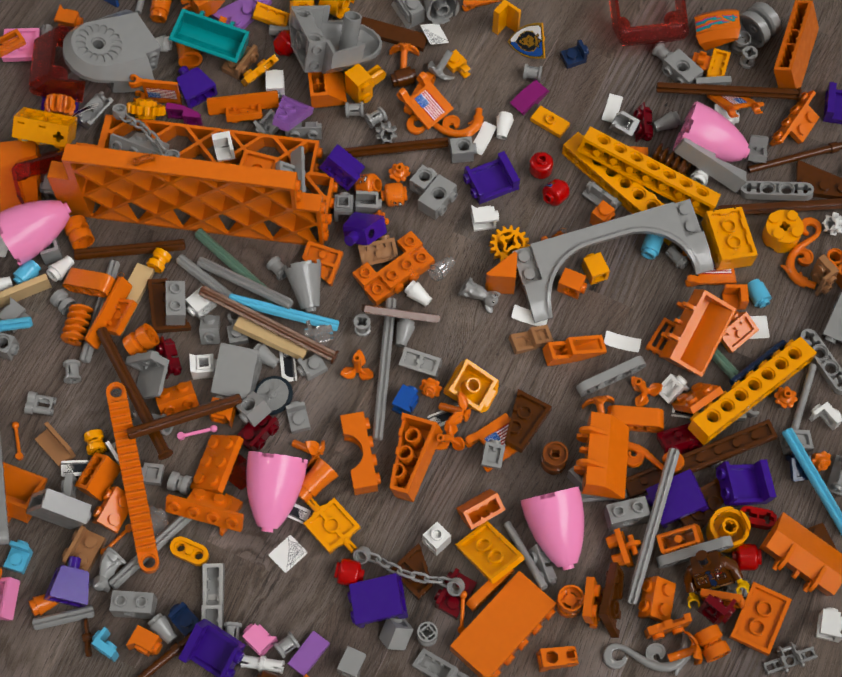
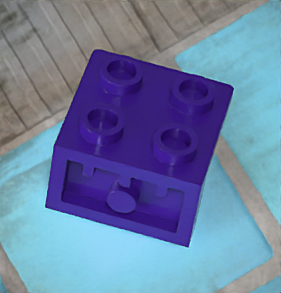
M337 144L319 168L348 191L360 178V174L365 166Z

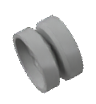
M764 2L754 3L739 16L740 30L750 33L751 42L749 45L755 48L765 45L781 30V21L778 14Z

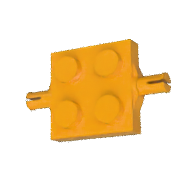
M313 498L307 502V505L314 512L303 524L325 550L331 554L338 547L345 545L350 553H353L358 547L350 539L361 527L335 498L321 506Z

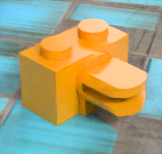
M356 64L344 72L346 93L355 103H360L361 101L368 103L373 97L374 86L384 80L386 72L379 65H375L366 71L360 64Z

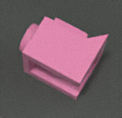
M250 624L243 631V640L260 657L264 656L273 647V643L278 642L277 637L270 636L260 624L258 626Z

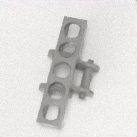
M789 642V646L783 648L778 646L777 653L780 654V657L762 664L766 675L781 670L787 673L789 672L788 668L799 664L801 667H804L805 662L818 657L815 654L814 647L812 646L800 651L796 650V645L793 642ZM792 651L793 654L785 656L784 652ZM810 651L813 656L807 658L805 652ZM786 658H792L793 664H787ZM780 661L782 667H777L776 663ZM772 664L774 669L768 671L767 665Z

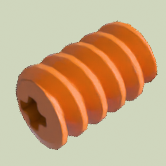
M84 304L69 306L67 319L64 323L65 326L62 330L63 333L60 336L63 342L73 346L82 345L80 341H84L85 338L82 334H86L88 331L84 327H89L90 324L86 320H91L92 318L88 313H93V308Z

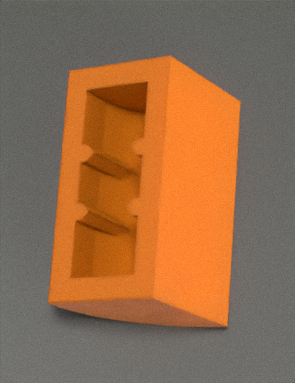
M95 452L74 486L86 495L102 501L103 494L111 487L121 471L120 466L109 456Z
M491 489L456 508L464 523L471 530L506 510L498 493Z

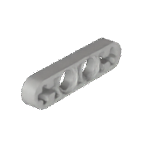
M746 181L740 188V194L745 199L808 201L813 197L814 187L807 182ZM764 188H770L772 189V192L765 193L762 190ZM787 188L791 190V193L784 194L781 190Z
M803 330L800 336L803 339L805 336L812 337L811 341L809 339L805 341L810 346L813 345L812 348L814 350H821L824 353V357L818 358L815 356L812 362L817 365V369L830 388L836 394L842 395V386H837L838 383L842 384V368L814 330ZM825 366H833L835 372L828 373L825 370Z
M642 356L634 357L579 383L576 389L581 397L587 396L639 372L647 364Z
M723 536L658 556L656 560L658 568H667L690 561V558L694 557L700 550H705L707 553L715 550L720 552L730 549L734 545L731 536Z

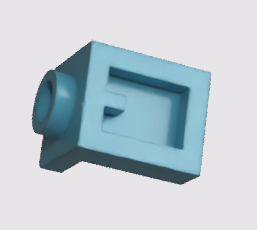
M10 541L11 549L3 567L24 574L33 551L25 541Z
M103 627L102 630H98L95 633L91 644L97 651L115 662L120 656L116 651L117 646L107 640L111 633L106 627Z

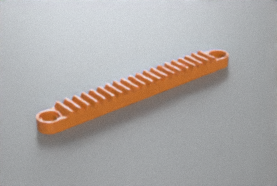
M113 382L107 386L106 396L138 563L144 573L152 574L158 570L160 561L136 439H129L127 435V428L133 427L127 393L122 383ZM118 388L122 391V394L119 397H113L111 391ZM146 558H153L155 565L147 568L143 565V562Z

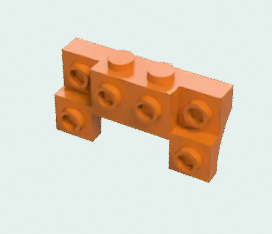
M412 231L397 240V245L404 253L381 270L376 272L366 262L352 272L353 277L361 285L369 300L376 306H379L395 293L402 292L406 285L413 280L417 281L421 274L435 265V259L425 250L423 243Z

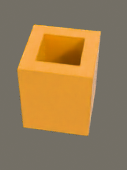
M601 252L591 253L583 258L582 269L590 285L608 279L610 270Z

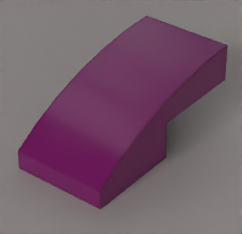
M535 80L525 87L510 104L524 116L535 103L538 104L549 93V90Z
M166 103L168 118L183 119L184 124L203 126L201 114L195 110L175 103Z

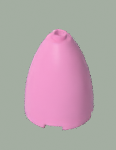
M694 102L673 147L674 151V148L681 140L687 138L695 144L716 153L715 157L725 162L741 161L743 158L746 159L750 152L749 144L741 132L723 115L700 102Z
M60 200L33 201L16 205L0 212V236L14 259L17 260L19 266L40 254L62 232L70 219L69 213L72 212L66 202L62 203Z
M248 451L246 467L247 494L252 515L257 526L261 527V531L273 533V529H278L292 511L304 482L308 464L307 459L302 460L299 457Z
M579 486L520 500L529 529L544 554L558 568L562 567L563 571L575 568L574 564L578 563L584 538V509Z

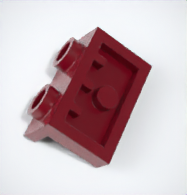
M268 414L255 427L248 423L236 436L244 439L242 445L249 451L256 452L261 450L269 436L277 433L280 426L278 418H272Z
M690 423L656 433V438L663 448L664 454L668 452L669 448L678 449L680 454L683 455L703 446L688 430Z
M455 568L454 572L450 571L447 577L451 579L461 578L464 581V591L467 592V597L465 598L466 605V602L477 586V582L459 573L460 570ZM445 587L443 590L439 589L434 597V600H436L435 608L457 620L461 610L460 596L450 595Z
M709 594L698 609V612L711 623L719 626L721 622L726 624L736 611V608L733 606L737 601L733 599L726 607L720 598Z

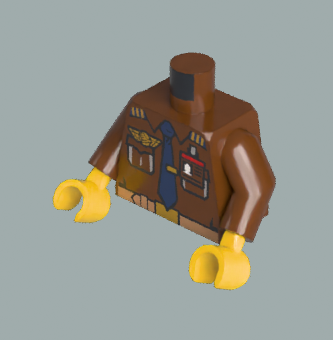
M700 550L694 557L690 558L691 565L686 568L683 576L686 593H689L687 603L690 609L691 601H697L698 608L700 607V599L695 592L700 593L701 588L712 590L734 584L736 581L737 594H742L741 587L745 588L747 593H749L750 585L747 581L742 580L743 575L734 559L723 556L717 550L708 553L705 550Z

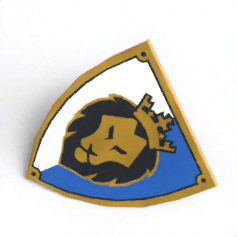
M543 23L527 24L519 28L512 34L508 43L523 56L544 59L545 36Z

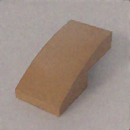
M548 325L531 327L526 332L509 336L514 354L535 350L545 346L548 342L554 341Z

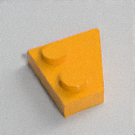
M274 54L267 60L263 59L253 71L252 69L246 71L243 74L244 78L240 82L246 87L264 74L265 71L271 69L279 60L278 57Z

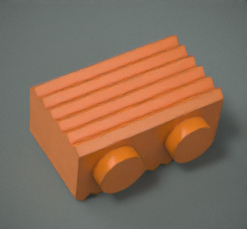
M695 523L656 535L662 554L705 542L700 526Z

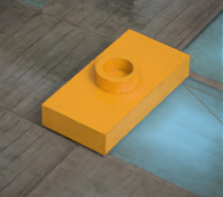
M257 1L252 19L268 25L286 27L290 13Z
M714 48L706 77L725 76L731 52Z
M541 105L530 118L531 122L558 138H561L570 126V122Z

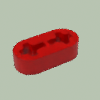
M744 506L740 509L744 513L749 512V516H752L749 520L751 527L769 530L772 529L777 521L776 514L768 509L753 506ZM765 516H769V520H772L769 524L763 519Z

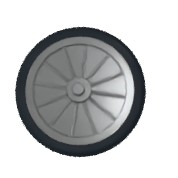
M271 376L263 379L254 391L264 399L272 412L269 415L283 412L286 409L285 406L291 403L293 397L291 384L280 376Z

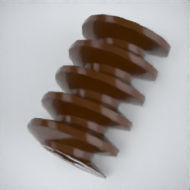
M661 143L653 153L652 159L686 176L692 164L687 165V160L685 159L680 161L681 156L679 155L675 158L674 151L669 154V147L662 150L663 143Z

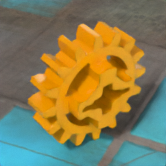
M137 98L136 102H128L126 107L127 113L135 114V117L139 119L155 120L157 116L166 115V106L157 104L158 101H154V99Z
M510 225L509 229L503 226L502 231L496 229V235L492 234V241L489 243V246L492 247L490 248V253H495L493 259L499 258L501 262L512 254V251L530 246L527 244L529 243V238H524L526 232L520 233L519 227L513 230L512 225Z

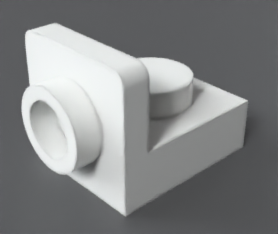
M670 374L661 383L663 387L659 395L668 404H671L684 390L688 391L690 388L686 385L687 381L681 375Z

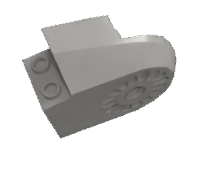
M329 5L291 6L289 15L291 47L304 73L322 72V74L344 71L349 70L356 64L364 67L381 53L382 41L380 36L371 28L361 24L362 16L358 12H345L343 20H328Z
M125 9L73 28L63 40L62 54L65 64L80 78L91 82L113 83L112 93H125L137 90L144 91L143 86L137 88L129 86V82H135V80L132 81L130 79L132 74L142 79L155 80L152 71L157 68L161 47L138 13Z

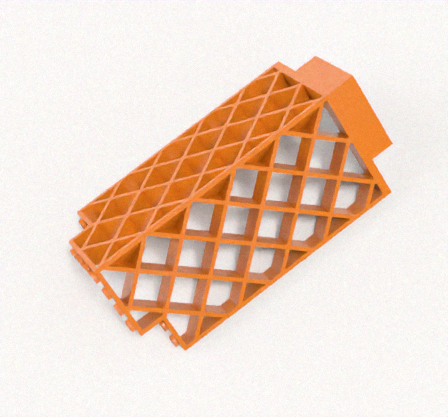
M108 114L105 115L98 145L78 142L76 144L66 143L62 162L51 161L47 175L56 199L62 203H67L72 211L69 215L72 216L82 215L88 218L190 231L203 229L206 233L307 245L308 241L324 245L325 241H328V225L332 223L330 211L334 209L335 198L333 196L338 191V183L334 178L326 173H319L320 164H318V159H322L323 148H320L318 140L135 118L145 123L165 143L176 136L188 137L193 143L179 152L180 157L154 155V161L135 166L133 158L147 155L148 153L109 149L110 135L114 133L124 137L134 130H142L122 120H117L113 115ZM230 131L232 144L237 149L234 151L236 159L217 162L207 150L214 146L211 134ZM265 146L274 147L281 155L278 158L291 164V152L299 146H303L304 154L313 152L310 171L305 174V186L312 193H305L300 190L301 180H298L297 172L236 164L241 161L245 149L257 152ZM201 154L206 161L193 158ZM317 185L329 186L327 196L323 194ZM95 203L100 204L101 206L93 213ZM129 203H133L146 210L145 213L137 219ZM177 208L191 216L184 225H182L174 209ZM223 214L236 221V223L230 230H227L219 215ZM270 220L279 225L281 229L272 236L264 223L265 221ZM311 227H318L319 242H317L311 232Z

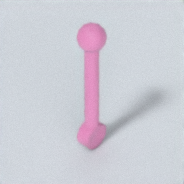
M212 425L210 428L188 433L179 432L177 438L184 440L188 436L210 431L216 432L218 428L216 425Z

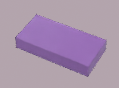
M313 631L287 663L288 666L304 677L329 647L330 643Z

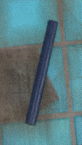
M779 341L731 378L729 383L733 385L738 380L742 381L751 370L755 371L764 360H769L777 350H782L787 344L786 341Z

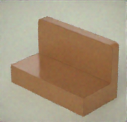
M45 422L44 425L47 429L36 437L35 441L61 469V461L72 460L76 455L48 422Z

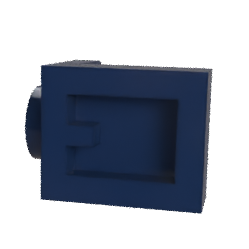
M580 39L577 40V46L561 51L560 57L566 68L569 69L586 63L589 50L587 45H584Z
M791 452L792 455L786 456V460L790 464L791 481L809 480L795 455Z
M184 602L174 605L168 614L170 621L185 637L192 633L196 623L200 622Z

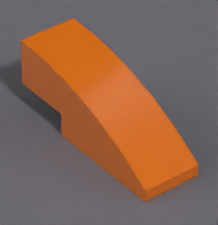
M602 335L568 337L565 341L548 342L542 349L547 366L582 361L607 353Z

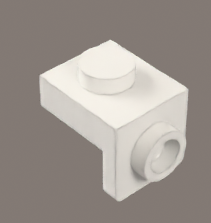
M828 402L822 406L818 404L811 410L812 414L809 418L811 422L820 416L832 430L839 427L842 422L840 412Z

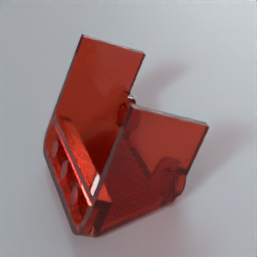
M618 0L609 1L612 27L623 46L681 41L689 34L685 0H675L676 11L668 12L664 17L663 24L630 27V22L627 18L620 17Z
M60 25L35 39L28 86L32 94L47 97L49 94L60 93L71 96L75 102H83L86 82L67 79V70L64 67L54 65L56 46L63 47L64 38L75 27Z
M65 148L19 159L15 162L12 168V176L16 194L21 204L26 203L21 181L28 177L47 173L51 161L62 162Z

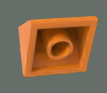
M515 251L486 273V291L514 294L517 269V253Z

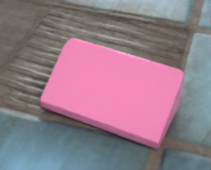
M12 577L0 579V620L10 621L14 618L20 581Z

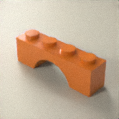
M363 411L340 415L344 441L356 444L363 453L360 463L350 470L354 495L378 491V484H381L379 472L375 473L374 466H377L376 454L371 453V447H374L372 435L368 436L367 429H370L369 418L364 417Z

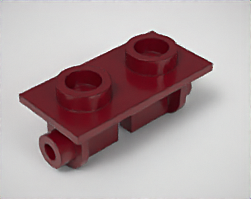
M643 102L633 113V117L640 120L634 132L636 142L641 138H644L645 141H650L653 137V126L649 125L652 123V110L650 107H645V102Z
M161 336L160 343L156 346V351L160 356L169 360L168 372L165 379H168L172 373L174 376L180 375L182 367L179 357H171L178 354L175 342L171 338L164 340V337Z

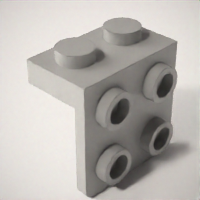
M153 350L127 356L125 364L140 371L136 385L143 399L159 397L164 388L163 385L168 372L169 360Z

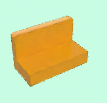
M503 0L493 12L492 32L498 35L506 26L516 32L520 28L521 10L507 0Z

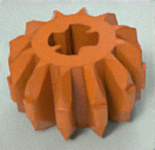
M60 93L49 94L44 102V111L72 116L76 107L75 100L71 96Z

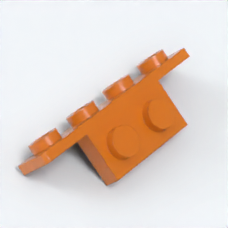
M277 90L206 99L208 114H226L227 123L262 119V109L279 107Z
M814 90L801 94L800 102H797L790 109V114L781 122L782 126L773 134V139L769 143L771 146L782 144L788 134L798 144L804 142L820 118L809 106V103L816 94Z
M118 277L84 338L94 349H99L101 341L96 333L98 329L106 327L110 335L121 336L138 305L134 300L126 299L132 289V285L124 277Z
M194 488L187 499L171 494L166 496L165 511L167 513L241 532L243 529L244 515L228 510L232 504V497Z

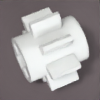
M833 212L832 216L825 215L826 219L822 222L825 227L824 232H830L832 236H836L837 232L842 233V216H839V213Z

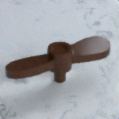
M85 618V634H82V640L85 642L86 656L91 657L90 641H92L95 634L89 633L88 618Z

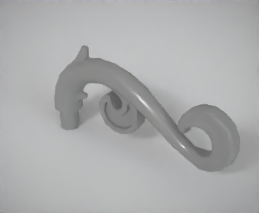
M684 632L682 633L680 649L677 651L691 646L690 639ZM618 643L608 645L603 653V661L609 668L614 670L622 668L627 662L626 656H623L619 661L614 660L612 657L613 651L622 650L647 668L660 672L674 671L675 676L679 674L691 657L688 656L673 662H658L654 659V655H658L659 660H662L666 655L665 647L659 643L648 645L645 656Z

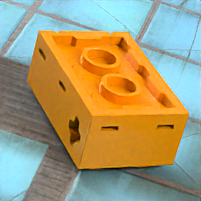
M23 107L14 115L12 137L22 142L34 141L38 145L50 144L54 145L55 148L64 149L66 143L70 144L76 137L78 117Z
M736 207L735 209L714 210V212L713 210L707 211L701 224L716 271L752 266L758 253L743 208Z

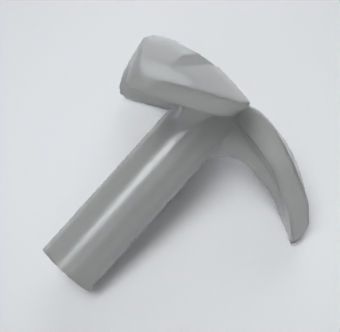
M447 49L437 67L433 61H430L428 63V70L443 80L454 79L455 76L443 73V69L453 52Z

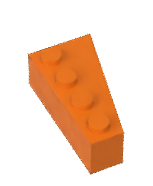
M402 413V423L398 433V447H396L395 451L396 459L395 464H393L389 488L395 497L414 502L439 443L436 437L438 434H442L443 431L438 422Z

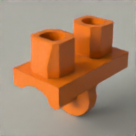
M620 528L614 529L615 533L605 538L609 549L619 547L621 551L611 556L612 561L618 562L620 567L625 565L628 568L633 567L634 562L630 550L633 556L638 555L637 548L642 545L641 540H634L633 534L627 536L629 541L627 542L624 532Z

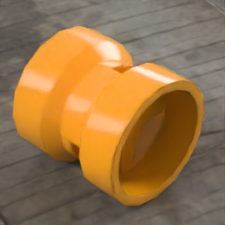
M157 247L153 251V257L148 259L146 265L153 268L156 273L161 274L165 269V264L170 262L172 256L164 249Z
M94 429L84 433L83 436L84 441L87 443L86 450L88 455L93 456L95 452L102 454L107 451L106 443L103 442L104 434L102 430Z

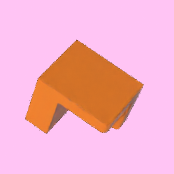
M725 284L722 290V300L737 310H746L749 303L748 284Z

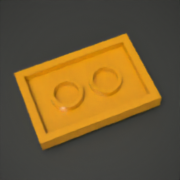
M488 521L478 526L455 544L457 549L492 584L496 583L525 560L523 554Z

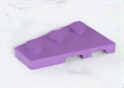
M237 0L219 9L211 16L217 21L220 16L227 18L226 24L235 21V27L244 30L255 20L252 19L257 1L270 6L272 0Z
M282 95L272 125L277 126L280 130L289 131L312 115L314 107Z

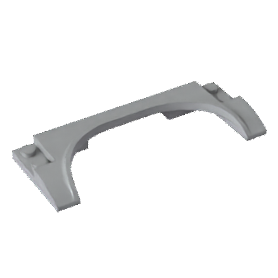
M688 199L678 203L671 202L535 242L528 247L515 250L517 253V271L534 323L553 318L551 307L552 285L557 272L564 262L584 248L632 234L657 235L672 241L687 254L696 275L714 270L709 245L704 231H701L691 200Z

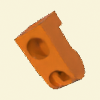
M575 646L541 648L536 653L539 672L573 667L579 664Z

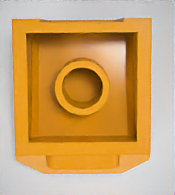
M465 359L455 368L443 393L458 402V392H462L468 399V408L483 413L488 411L498 393L499 380L470 360Z

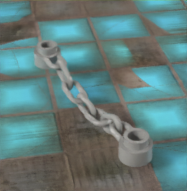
M113 105L112 114L115 119L122 120L137 129H141L145 136L157 146L161 155L180 157L178 150L165 148L159 136L150 130L145 123L127 114L126 105ZM151 133L156 137L154 140L150 137Z
M365 546L359 547L353 553L354 560L359 561L361 565L371 562L386 568L390 573H396L415 582L439 584L447 588L448 593L452 596H459L465 589L464 581L461 578L451 579L445 576H429L418 571L411 572L402 569L401 566L393 562L387 561L379 554L371 552ZM371 555L377 557L375 560L370 559ZM394 566L398 569L397 571L391 570L390 567ZM415 574L425 576L424 580L416 579ZM444 580L449 581L447 585L443 584Z

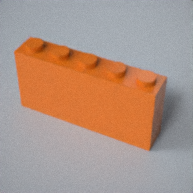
M795 0L773 69L778 88L798 89V87L802 86L819 30L813 0Z
M15 140L0 142V212L27 202L41 201L42 193L39 191L41 183L39 145L34 141L22 142Z
M518 571L450 645V651L478 677H499L502 673L500 669L504 665L509 666L515 659V652L518 649L522 651L529 643L527 639L532 634L536 636L542 629V622L545 619L549 621L556 613L554 609L557 603L521 571Z

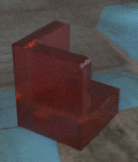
M238 454L228 481L238 489L243 490L247 486V460Z

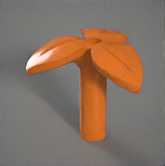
M406 42L398 43L389 50V55L401 52L400 69L407 67L408 52L417 56L420 54L414 45Z
M360 349L356 351L352 358L354 368L347 366L340 372V375L346 379H353L357 373H359L361 380H369L374 377L371 369L362 368L366 363V359Z
M632 376V388L636 392H641L635 398V406H645L649 402L647 395L657 396L661 392L663 385L652 383L647 388L646 382L643 379Z
M458 392L459 406L442 402L438 406L439 410L453 413L446 421L450 425L460 424L462 420L467 422L471 415V408L467 409L468 399L462 392Z
M607 395L596 396L586 400L582 404V409L590 404H595L597 412L605 413L604 403L614 404L615 400Z
M445 422L444 431L446 434L437 435L436 439L439 443L436 450L447 449L450 442L454 450H463L465 448L463 438L454 437L458 431L457 425H450Z
M293 440L292 447L312 456V459L307 464V470L312 468L319 455L324 454L325 440L321 441L320 446L318 442L312 440L305 441V443Z
M684 631L691 641V646L667 654L669 662L693 655L695 658L694 665H700L703 657L698 641L691 633Z

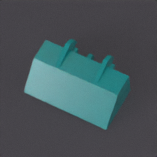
M182 8L169 40L237 63L243 57L248 46L249 31L235 27V21L226 24L206 17L203 10L197 14Z

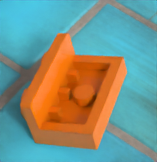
M191 380L164 388L161 395L155 397L161 415L166 414L168 416L200 406Z
M115 486L110 489L108 488L103 494L102 499L104 501L101 506H97L94 510L92 523L100 524L113 533H118L129 511L125 491Z
M659 576L645 578L642 586L638 617H649L658 622L671 619L676 583Z

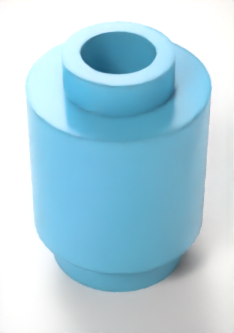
M646 234L641 247V255L647 259H655L659 255L664 238Z
M31 259L13 273L15 277L13 279L14 282L18 285L37 277L41 267Z
M754 279L748 283V294L754 306L763 308L769 305L772 297L765 284L759 279Z

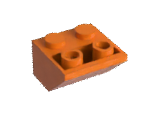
M308 72L312 107L345 105L347 98L344 74L342 72L322 74V72Z

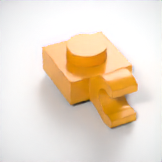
M455 49L452 51L453 54L446 67L452 73L458 71L465 79L470 76L468 72L470 67L467 65V60Z

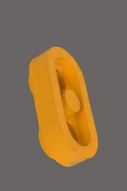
M179 536L170 543V550L176 558L194 566H203L209 560L207 548L188 538ZM184 546L185 548L183 551H178V547ZM202 554L203 556L201 559H196V555Z

